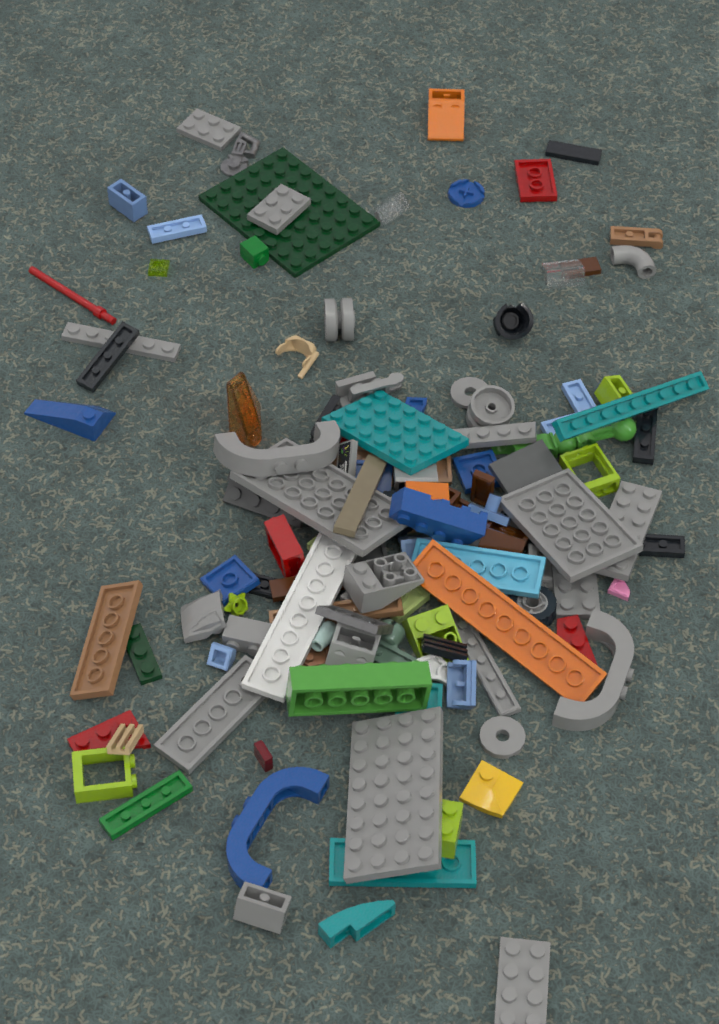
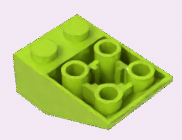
M448 604L409 617L401 622L402 627L405 629L406 638L417 659L429 655L422 652L421 639L424 633L462 643ZM442 658L447 663L453 662V660Z

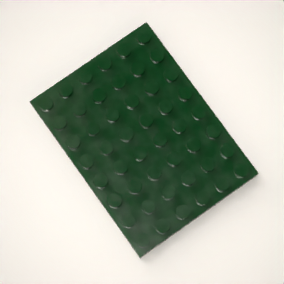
M284 147L198 195L199 201L246 239L257 236L269 248V257L294 278L380 227L379 220ZM280 184H283L311 198V205L276 235L248 221L247 214Z

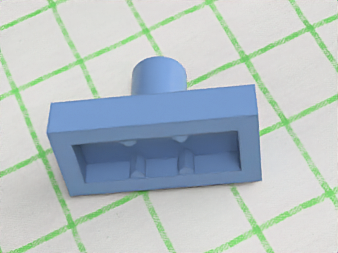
M490 493L485 507L474 503L468 505V507H471V512L477 514L480 511L487 512V520L506 527L510 524L511 518L497 512L502 499L500 496Z

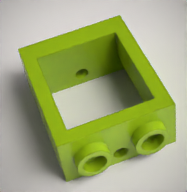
M597 443L560 455L559 465L562 470L569 468L573 473V467L593 461L603 477L584 484L597 498L617 492L621 478Z
M107 748L72 752L76 804L134 797L133 789L137 788L136 774L131 772V768H136L134 754H107ZM124 760L125 781L85 786L84 765Z

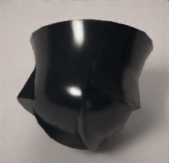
M522 302L517 307L512 304L509 306L507 304L503 305L493 318V325L497 335H502L508 339L525 337L531 331L534 324L531 310Z

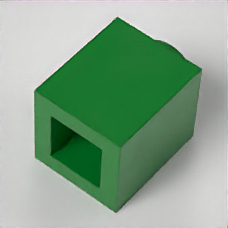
M253 236L240 243V256L254 269L265 265L269 261V248L257 236Z

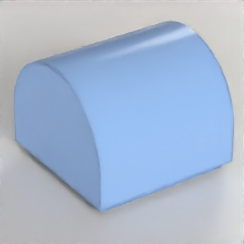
M213 642L207 665L229 671L236 657V649Z

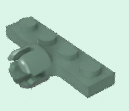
M386 619L383 622L392 624L393 620ZM399 623L394 625L392 634L381 635L374 663H388L391 661L411 662L417 659L398 648L406 636L405 629Z

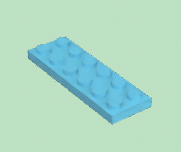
M417 538L411 559L412 562L431 540ZM436 541L502 593L539 598L546 557Z

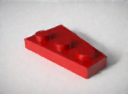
M573 615L558 618L556 621V634L597 665L579 616Z
M128 710L68 738L67 742L72 751L106 748L120 724H125L126 728H128L129 724H134L135 728H137L139 724L131 710ZM144 733L134 749L151 748V744Z

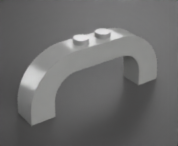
M335 420L315 422L313 443L270 449L248 447L239 440L235 432L219 433L214 435L213 452L223 466L247 476L268 477L315 471L328 466L336 459L340 441V428Z
M595 609L592 610L585 634L587 639L604 644L611 651L613 661L603 689L596 698L580 702L560 696L552 720V726L560 729L586 731L606 723L615 713L620 699L625 700L628 687L625 686L626 681L631 682L635 669L631 668L634 656V643L630 632L615 617Z

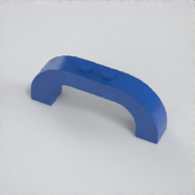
M307 767L282 769L264 779L253 795L247 797L243 805V811L240 815L237 814L232 821L226 843L228 869L238 887L242 888L246 881L268 889L272 882V870L258 864L249 856L248 849L275 805L281 800L289 797H301L319 805L329 788L328 774Z

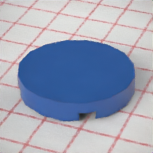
M467 179L458 180L452 183L450 189H448L449 200L459 207H475L484 200L485 190L476 181L473 183Z

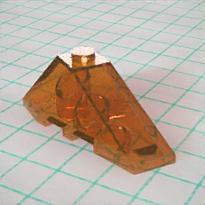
M240 372L226 383L229 432H235L244 445L252 447L253 445L257 446L262 439L261 406L245 374Z

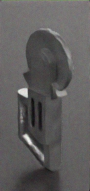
M240 132L231 154L228 155V159L221 163L220 170L226 176H233L247 168L249 160L246 157L255 158L260 141L244 132ZM247 142L252 144L250 151L247 150Z

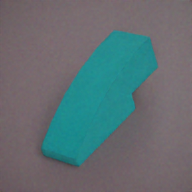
M393 900L374 901L344 909L318 923V935L330 949L349 935L357 942L395 915L396 903Z

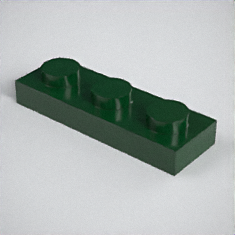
M141 623L132 625L126 651L141 686L163 679Z

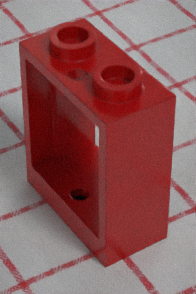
M282 514L264 521L268 546L284 578L297 576L305 560L304 553L285 515Z

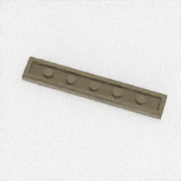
M367 455L335 522L333 533L352 538L355 537L387 467L386 461L377 456Z

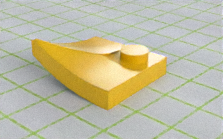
M481 760L459 797V801L488 815L503 818L523 786V782Z

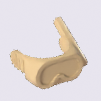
M297 335L287 338L285 343L280 344L275 351L277 355L287 351H296L306 356L302 363L303 368L298 374L300 379L305 376L319 356V352L316 351V347L312 342Z

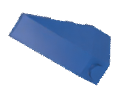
M35 399L24 414L95 442L116 415V412L95 405Z

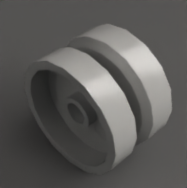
M334 298L324 299L326 342L338 339V329H341L343 341H354L355 311L353 310L352 298H341L340 310H337V303Z
M485 385L478 388L472 394L465 417L468 427L510 424L515 410L514 399L502 387Z

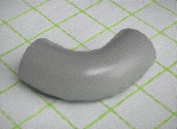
M631 245L610 247V258L613 265H631L635 267L641 279L651 278L655 275L656 267L652 258L641 248Z

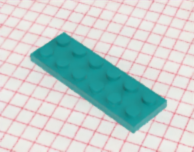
M330 838L329 886L476 888L477 885L475 840H458L455 858L441 857V869L346 884L343 879L346 838Z

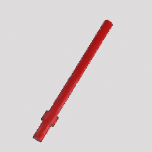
M34 266L29 268L30 274L88 309L98 319H103L111 325L116 323L117 319L107 313V310L103 307L94 305Z

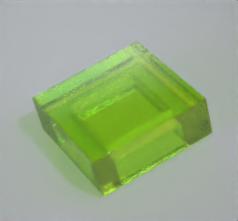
M150 259L148 276L167 277L170 260Z

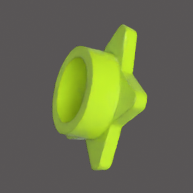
M229 593V602L224 607V611L231 612L234 616L244 614L248 610V603L245 599L246 594L240 593L236 596L233 593Z

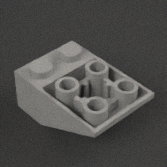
M406 552L345 565L343 587L361 614L380 610L424 583V578Z
M337 622L325 664L374 663L381 635H375Z

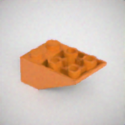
M429 88L428 140L464 141V89Z

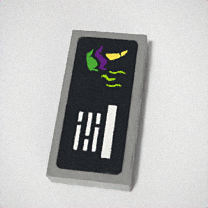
M351 439L339 443L337 467L355 477L358 441Z

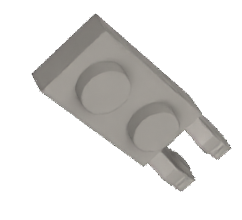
M396 372L391 373L388 378H376L365 384L357 383L350 387L348 399L350 403H353L363 397L374 394L378 390L385 391L387 394L394 392L402 387L404 376Z

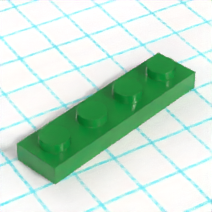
M178 770L99 818V824L113 841L191 793L193 786L183 773Z

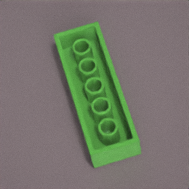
M415 660L411 662L391 661L388 663L368 662L365 664L345 663L342 665L321 664L319 666L298 665L289 667L286 687L288 717L404 712L427 709L432 688L429 662Z

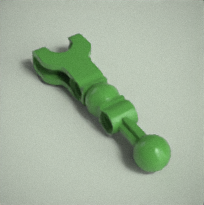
M628 418L611 424V426L599 428L562 442L559 441L556 433L553 436L552 432L549 434H538L537 441L542 439L554 458H558V454L562 455L565 452H571L607 438L614 437L618 441L626 442L634 437L637 428L634 420ZM532 443L494 446L491 449L496 455H509Z

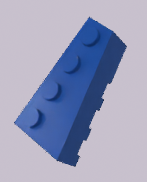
M403 487L392 494L389 518L396 520L399 524L407 525L419 533H424L436 541L469 545L485 536L488 513L480 511L477 514L470 511L471 507L462 505L461 508L450 505L448 500H432L429 494Z

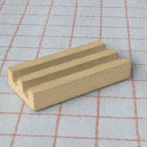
M120 724L106 746L107 754L130 755L144 733L143 724H139L137 728H135L134 724H129L128 728H126L125 724Z

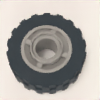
M541 586L538 599L509 595L511 600L546 627L551 626L555 620L556 597L547 587Z

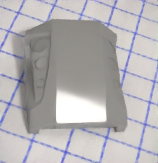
M221 589L199 597L181 607V623L185 644L206 639L211 634H219L227 627L224 619Z

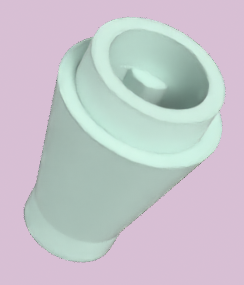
M325 621L321 624L312 641V648L315 651L321 652L326 646L331 644L336 628L334 622Z

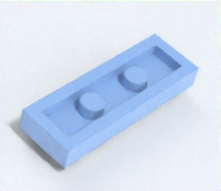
M201 214L147 226V232L152 244L206 233L207 226Z

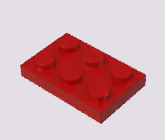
M551 159L514 160L520 202L557 201L558 195Z

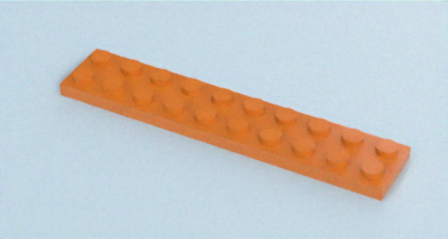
M434 539L430 541L413 561V564L424 578V583L419 586L442 604H448L452 612L558 695L574 701H587L607 677V673Z

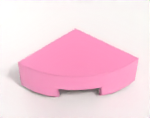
M614 578L607 593L628 601L630 589L625 581Z

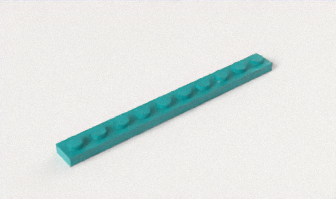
M699 371L557 419L551 424L559 441L562 442L700 394L710 388L702 372Z

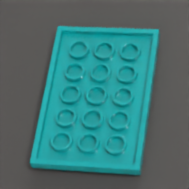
M382 390L375 391L374 394H370L323 416L321 422L335 420L340 428V435L342 437L358 441V446L410 476L469 446V438Z

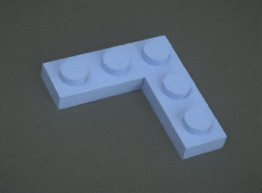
M581 379L562 383L561 390L575 413L596 406ZM566 416L541 422L540 428L542 432L546 434L552 432L554 436L556 432L551 423Z

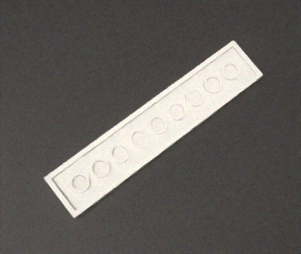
M321 532L318 533L241 683L242 689L282 703L285 702L289 667L304 664L312 647V641L321 624L326 619V617L315 614L316 608L319 605H333L343 585L345 565L354 563L357 557L356 553Z

